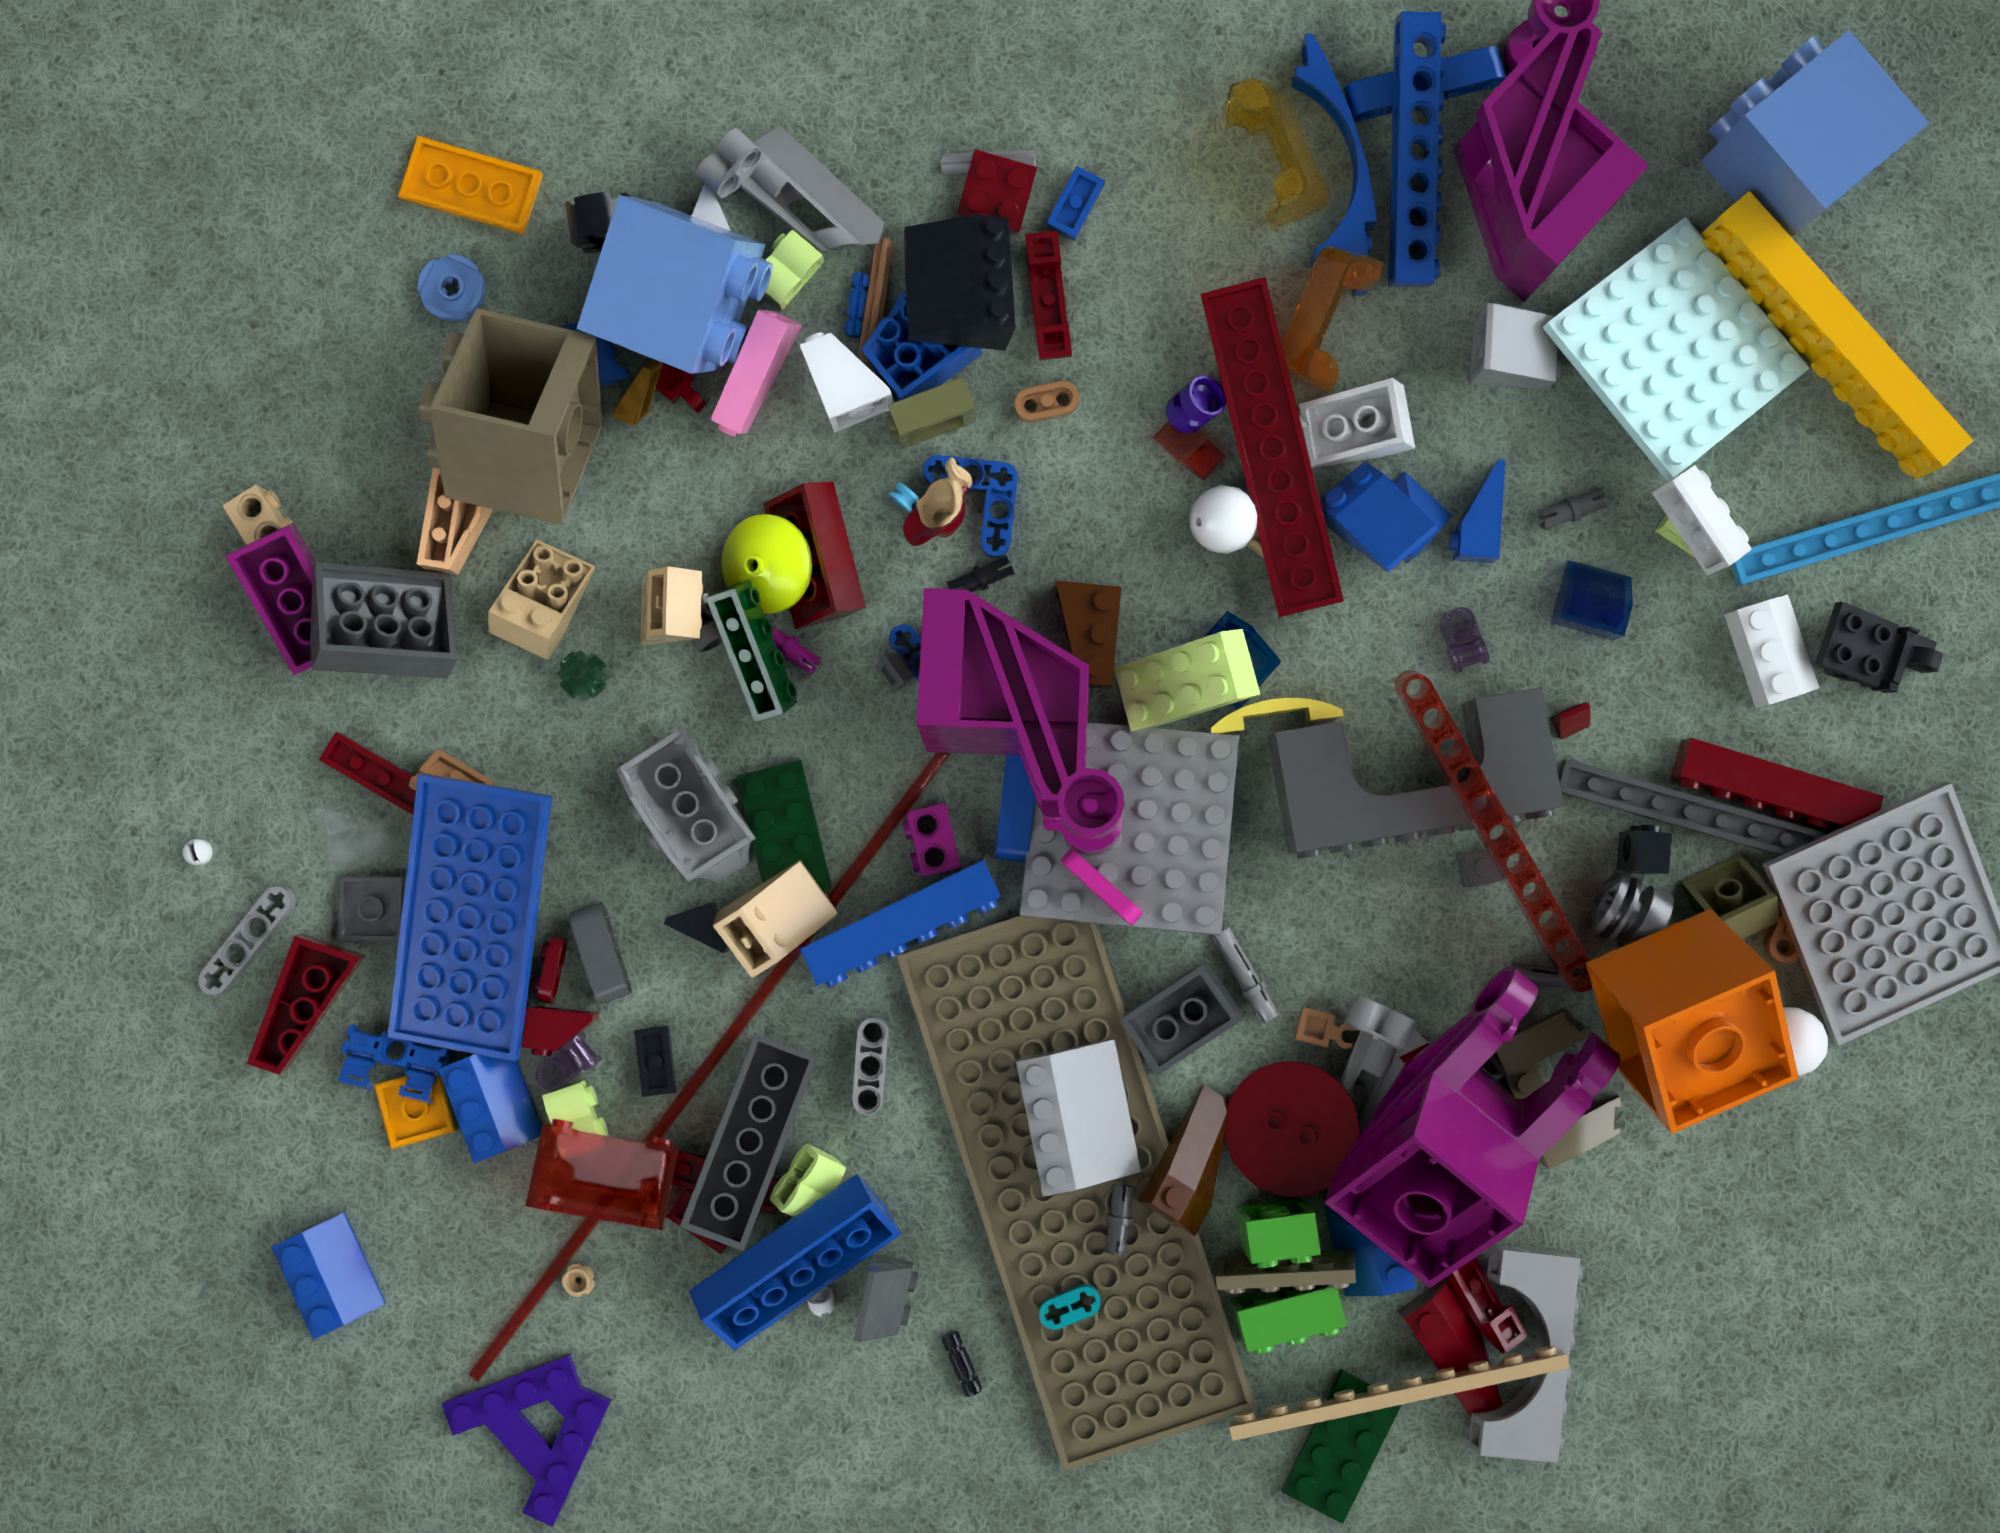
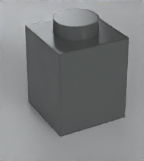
M1497 848L1456 855L1462 887H1475L1504 881Z

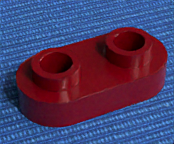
M552 936L549 942L545 941L543 943L540 960L544 961L542 974H537L533 987V993L538 994V1001L553 1004L557 997L568 945L566 938Z

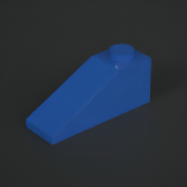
M1498 460L1491 466L1456 525L1455 532L1451 531L1448 547L1449 551H1454L1453 560L1493 563L1500 558L1505 460Z

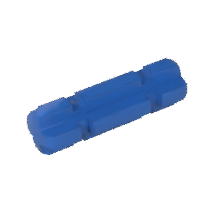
M856 272L852 275L851 286L853 290H850L846 313L848 320H845L844 333L849 337L860 338L861 321H863L866 291L869 284V275Z

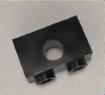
M1656 825L1630 826V831L1619 832L1616 870L1621 869L1627 873L1648 875L1669 874L1672 833H1662L1661 826Z

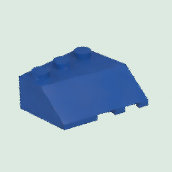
M906 290L901 292L891 312L882 319L861 349L880 380L889 387L896 401L942 385L983 354L982 348L908 341Z

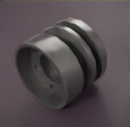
M1621 869L1616 870L1597 893L1589 911L1585 928L1587 932L1593 935L1600 934L1601 938L1605 941H1611L1618 935L1617 945L1618 948H1621L1665 929L1673 910L1674 899L1671 895L1654 886H1648L1641 892L1642 882L1637 877L1630 879L1627 872Z

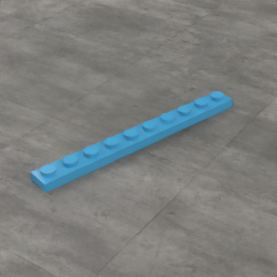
M2000 473L1751 547L1749 552L1731 565L1737 586L2000 508Z

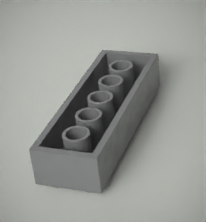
M754 1033L679 1228L738 1250H745L818 1056Z

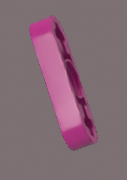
M1072 848L1059 860L1129 925L1133 926L1143 915L1137 906Z

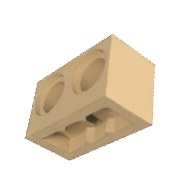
M254 485L222 505L246 545L293 523L289 517L284 518L278 508L282 504L276 494L271 489L267 491L258 485ZM257 503H261V512L256 517H252V507Z

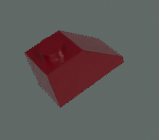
M534 1005L526 1007L522 1048H531V1054L551 1056L552 1051L562 1049L599 1019V1012Z

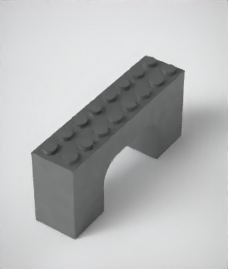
M1542 687L1480 697L1462 703V712L1470 750L1469 765L1464 775L1458 781L1451 785L1388 796L1375 795L1364 790L1356 782L1351 772L1342 721L1275 732L1268 736L1288 854L1297 853V859L1322 855L1321 848L1329 847L1330 853L1355 850L1356 842H1362L1363 848L1389 844L1388 837L1391 836L1395 837V842L1422 838L1421 831L1426 830L1428 837L1454 833L1455 825H1460L1461 831L1488 827L1487 820L1492 819L1493 825L1521 821L1520 814H1525L1526 820L1554 816V809L1564 807Z

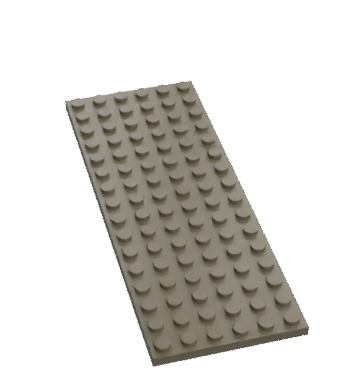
M1019 915L898 955L897 959L1063 1472L1256 1408L1198 1232L1195 1236H1192L1138 1202L1169 1142L1138 1048L1119 1020L1126 1015L1097 924L1023 917ZM1114 1039L1141 1172L1086 1188L1043 1197L1016 1058ZM1113 1184L1134 1186L1130 1216L1133 1218L1132 1225L1128 1226L1126 1255L1123 1256L1118 1255L1117 1252H1115V1255L1104 1252L1109 1223L1106 1222V1214L1110 1213ZM1084 1283L1091 1284L1098 1290L1101 1300L1100 1308L1091 1317L1057 1330L1048 1329L1041 1323L1039 1307L1047 1297ZM1086 1292L1080 1293V1300L1072 1303L1071 1306L1075 1307L1083 1304L1085 1309L1090 1308L1091 1300L1095 1299L1094 1295L1087 1296ZM1054 1304L1048 1306L1049 1312L1045 1314V1317H1052L1054 1321H1058L1060 1319L1059 1313L1067 1310L1068 1307L1056 1309Z

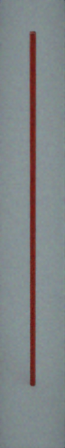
M936 752L827 896L834 908L849 891L952 753ZM818 930L781 959L772 969L471 1369L469 1375L474 1380H481L800 956V949L809 944Z

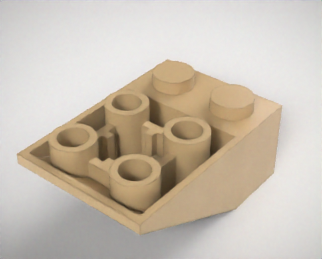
M536 539L488 611L489 633L549 660L563 638L596 566Z
M669 566L648 570L642 580L640 645L700 638L702 627L701 596L703 594L702 571Z
M801 860L719 910L713 927L750 977L753 978L783 959L835 917L838 912Z

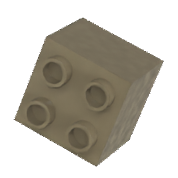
M476 308L465 333L451 332L446 341L443 353V368L446 374L442 382L429 381L421 395L419 406L420 420L433 426V433L428 446V465L440 469L445 498L563 525L602 429L596 336Z

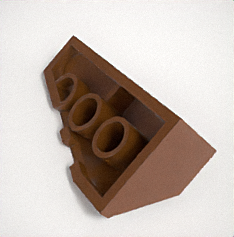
M1201 1085L1138 1202L1192 1236L1197 1234L1211 1208L1225 1137L1226 1110L1229 1104L1228 1099L1206 1085Z

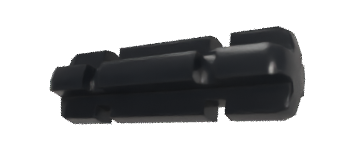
M955 1330L942 1336V1343L945 1350L949 1351L948 1357L958 1380L962 1381V1390L966 1397L977 1395L982 1391V1386L978 1376H974L975 1370L965 1347L961 1346L962 1339L959 1332Z

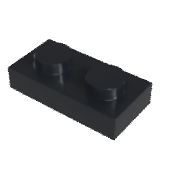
M670 1026L634 1030L642 1097L676 1093L677 1086Z

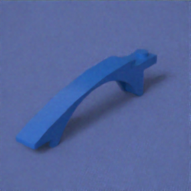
M1307 33L1301 44L1303 66L1295 67V77L1291 78L1292 88L1318 103L1334 120L1347 143L1353 168L1352 195L1345 218L1336 231L1325 242L1314 249V255L1310 258L1311 268L1350 265L1353 296H1364L1368 293L1371 285L1375 283V269L1373 265H1369L1368 253H1371L1372 249L1371 234L1365 233V231H1372L1377 223L1368 164L1349 105L1326 56L1312 33Z

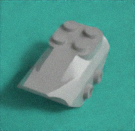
M684 726L616 769L627 795L633 803L629 807L633 816L639 824L646 823L651 831L648 838L657 852L663 850L688 882L694 878H704L718 883L750 862L749 847L751 841L756 838L734 805L738 802V799L728 785L722 787L716 777L720 774L719 769L710 757L704 759Z

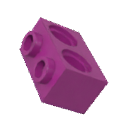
M946 803L907 812L908 820H903L902 823L906 839H913L916 852L910 853L914 872L921 871L922 877L960 869V859ZM923 816L935 818L937 826L933 833L925 835L919 831L918 822ZM931 848H939L944 853V861L938 867H931L926 862V853Z

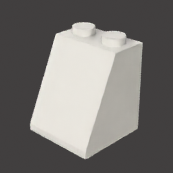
M822 332L813 334L805 339L806 343L800 345L834 433L889 411L888 405L894 403L889 387L832 333L826 335Z

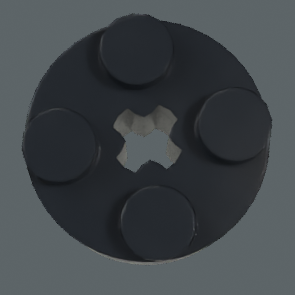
M611 192L592 193L575 197V205H572L569 201L565 202L571 244L576 246V248H582L585 254L597 253L602 250V245L604 244L618 200L612 199ZM620 192L622 196L631 197L630 194Z

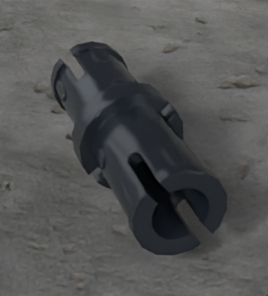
M1007 555L983 567H979V565L972 567L973 571L951 581H946L949 589L962 585L961 590L974 592L982 589L984 591L989 589V584L1015 573L1012 565L1000 571L998 570L1010 563Z

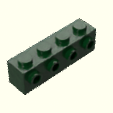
M750 579L721 588L706 597V600L754 722L784 714L798 703L796 699L797 691L794 683L789 680L785 671L783 654L776 648L772 637V626L762 612L760 595L757 589L752 586Z

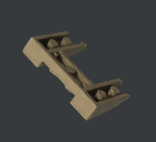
M1565 1010L1517 1030L1513 1035L1512 1041L1509 1043L1505 1041L1493 1054L1503 1066V1079L1510 1094L1515 1098H1526L1544 1085L1535 1063L1580 1042L1591 1034L1584 1026L1577 1030L1566 1021L1565 1017L1568 1013ZM1616 1096L1588 1109L1540 1158L1542 1165L1551 1169L1619 1134L1620 1128H1614L1615 1107H1621L1620 1097Z

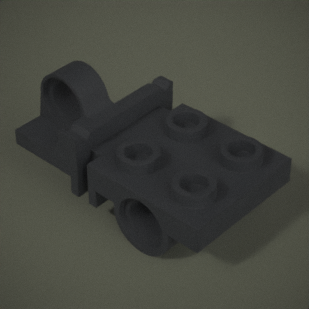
M1835 602L1815 665L1824 668V673L1845 681L1861 683L1860 686L1871 687L1870 690L1896 693L1905 667L1920 673L1938 672L1943 654L1935 650L1937 642L1919 635L1920 630L1911 626L1898 627L1899 625L1846 602Z

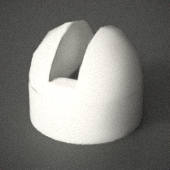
M193 839L185 844L182 849V856L191 865H204L212 857V847L203 839ZM193 844H194V850H195L196 856H197V858L199 859V860H196V861H195V858H194V855H193V851H192V848H191V846H192Z
M825 1287L807 1300L811 1312L819 1317H822L821 1314L827 1312L830 1314L835 1306L834 1294L829 1287Z

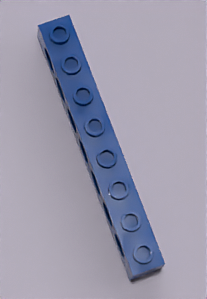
M1402 11L1395 19L1388 287H1428L1434 284V279H1437L1439 276L1440 263L1439 259H1435V246L1439 245L1441 236L1440 226L1436 225V212L1440 211L1442 201L1441 192H1437V179H1440L1442 175V159L1438 158V145H1441L1443 141V125H1439V111H1442L1444 106V92L1440 91V78L1444 76L1445 58L1440 56L1441 44H1444L1446 38V24L1441 23L1442 12ZM1414 43H1421L1426 47V57H1420L1415 53ZM1413 77H1421L1425 81V91H1419L1414 87ZM1413 110H1418L1424 114V125H1418L1413 121ZM1412 144H1418L1424 149L1423 159L1413 156L1411 152ZM1411 177L1419 178L1422 181V193L1415 192L1411 188ZM1410 211H1417L1421 214L1423 219L1421 226H1415L1410 222ZM1410 244H1416L1420 247L1422 251L1420 260H1415L1409 255L1408 248Z

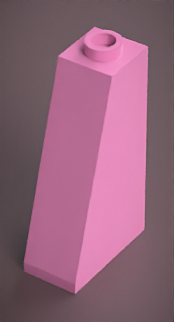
M757 311L710 419L719 424L718 429L734 437H736L737 433H748L802 327L801 324L775 311Z

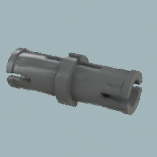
M1597 488L1592 492L1575 498L1569 496L1562 503L1538 510L1537 516L1539 521L1544 519V522L1541 523L1542 528L1547 530L1569 520L1576 522L1581 519L1582 515L1607 508V498L1600 497L1605 494L1601 488Z
M1113 1184L1110 1213L1106 1214V1222L1109 1223L1104 1252L1115 1255V1252H1117L1118 1255L1123 1256L1126 1255L1128 1226L1132 1225L1133 1218L1130 1216L1134 1186Z

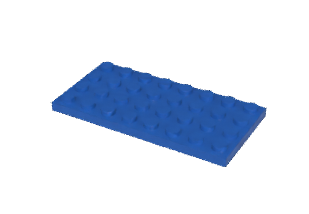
M426 773L418 774L388 1037L516 1061L520 1058L552 795Z

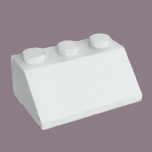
M1696 465L1652 492V494L1708 576L1735 563L1749 552L1751 547L1748 544L1749 538L1746 532L1740 526H1736L1729 516L1730 510L1728 505L1721 498H1717L1710 488L1711 481L1707 474L1702 470H1698Z
M1788 595L1763 601L1724 615L1755 708L1777 703L1819 688Z

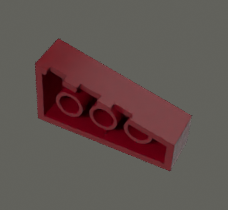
M305 934L295 935L247 1064L278 1075L287 1071L366 955Z

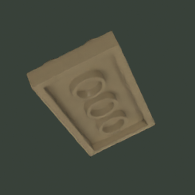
M1354 1249L1320 1251L1321 1255L1312 1256V1261L1292 1263L1291 1259L1278 1260L1277 1266L1269 1268H1258L1257 1263L1251 1264L1246 1255L1219 1256L1216 1272L1217 1290L1238 1294L1245 1292L1249 1288H1260V1291L1274 1292L1278 1291L1280 1287L1294 1286L1296 1290H1310L1315 1285H1329L1330 1288L1334 1289L1346 1288L1349 1284L1356 1283Z

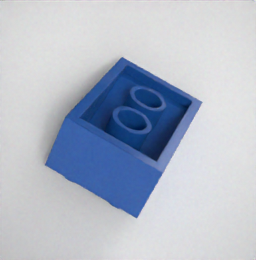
M1366 461L1361 463L1320 499L1327 527L1387 572L1393 569L1438 529L1437 524L1385 474Z

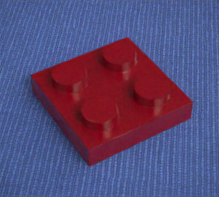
M974 149L957 215L969 216L980 214L1008 218L1009 230L1020 233L1038 167Z

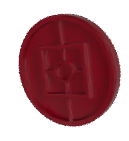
M1276 1062L1251 1073L1237 1087L1226 1110L1225 1140L1229 1154L1236 1167L1255 1186L1278 1196L1304 1197L1316 1194L1330 1187L1335 1172L1360 1135L1358 1112L1346 1088L1329 1072L1305 1062Z

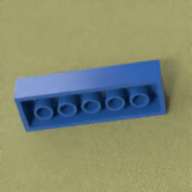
M984 860L827 935L801 948L800 951L817 986L825 982L827 988H830L848 979L846 972L853 968H856L858 973L877 965L876 957L884 953L887 954L888 958H891L908 949L906 943L917 938L920 944L938 935L937 927L947 923L949 929L967 921L966 913L974 909H978L979 913L982 914L998 906L995 899L1001 897Z
M856 1174L826 1196L817 1200L793 1219L788 1220L770 1235L761 1239L737 1258L732 1259L714 1274L705 1278L701 1283L689 1290L700 1320L735 1351L900 1236L901 1232L885 1203Z

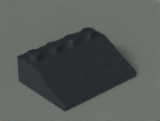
M974 214L905 227L903 233L908 341L1006 351L1016 328L1008 218Z

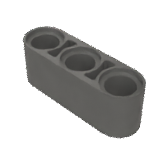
M602 902L569 913L571 928L592 992L598 1004L632 993L629 977L620 950L617 948L618 944L609 917H606L608 913Z

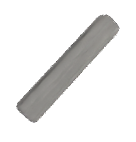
M1034 150L987 152L1036 167V153ZM973 153L942 154L940 157L941 172L943 174L968 173Z

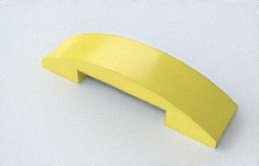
M1306 698L1270 699L1250 704L1228 714L1208 730V733H1238L1245 730L1244 718L1301 710L1305 711L1306 723L1338 719L1344 715L1343 709L1318 700Z

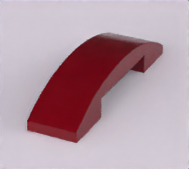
M1058 230L1025 234L1039 361L1072 357L1061 271Z
M1476 1257L1447 1276L1457 1297L1471 1319L1502 1354L1509 1352L1528 1337L1513 1307H1503Z

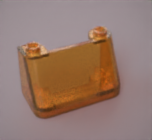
M1337 246L1325 247L1319 252L1282 340L1289 374L1329 392L1333 391L1339 377L1338 363L1330 355L1331 353L1321 350L1320 346L1345 286L1356 291L1371 288L1379 281L1385 267L1384 262Z

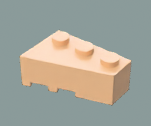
M438 468L432 469L417 565L429 571L459 575L493 509L445 498L441 472Z

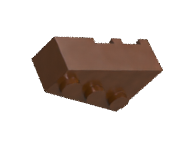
M1055 580L1054 586L1070 654L1089 665L1088 687L1111 689L1122 587Z

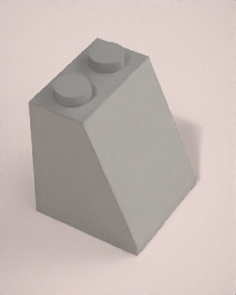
M1487 303L1473 320L1470 384L1549 389L1560 378L1561 361L1557 360L1558 346L1542 327L1555 316L1495 303Z

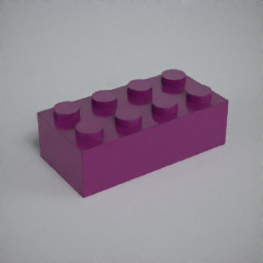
M293 522L226 555V558L292 674L296 675L312 667L310 632L313 565L315 560Z

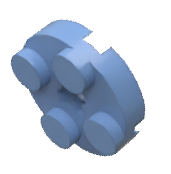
M450 254L439 260L434 259L423 268L418 279V291L425 308L432 315L444 321H467L474 314L475 309H480L486 296V281L472 261L460 255ZM454 281H458V287L460 288L458 293L447 296L448 291L444 288L447 283L452 285Z

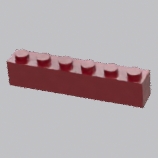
M1694 738L1681 740L1670 777L1680 780L1679 786L1695 791H1699L1700 787L1712 790L1711 796L1723 800H1731L1732 796L1744 800L1743 805L1746 807L1763 810L1764 806L1776 809V816L1795 820L1796 816L1808 819L1807 825L1825 830L1828 828V825L1838 829L1880 811L1884 796Z

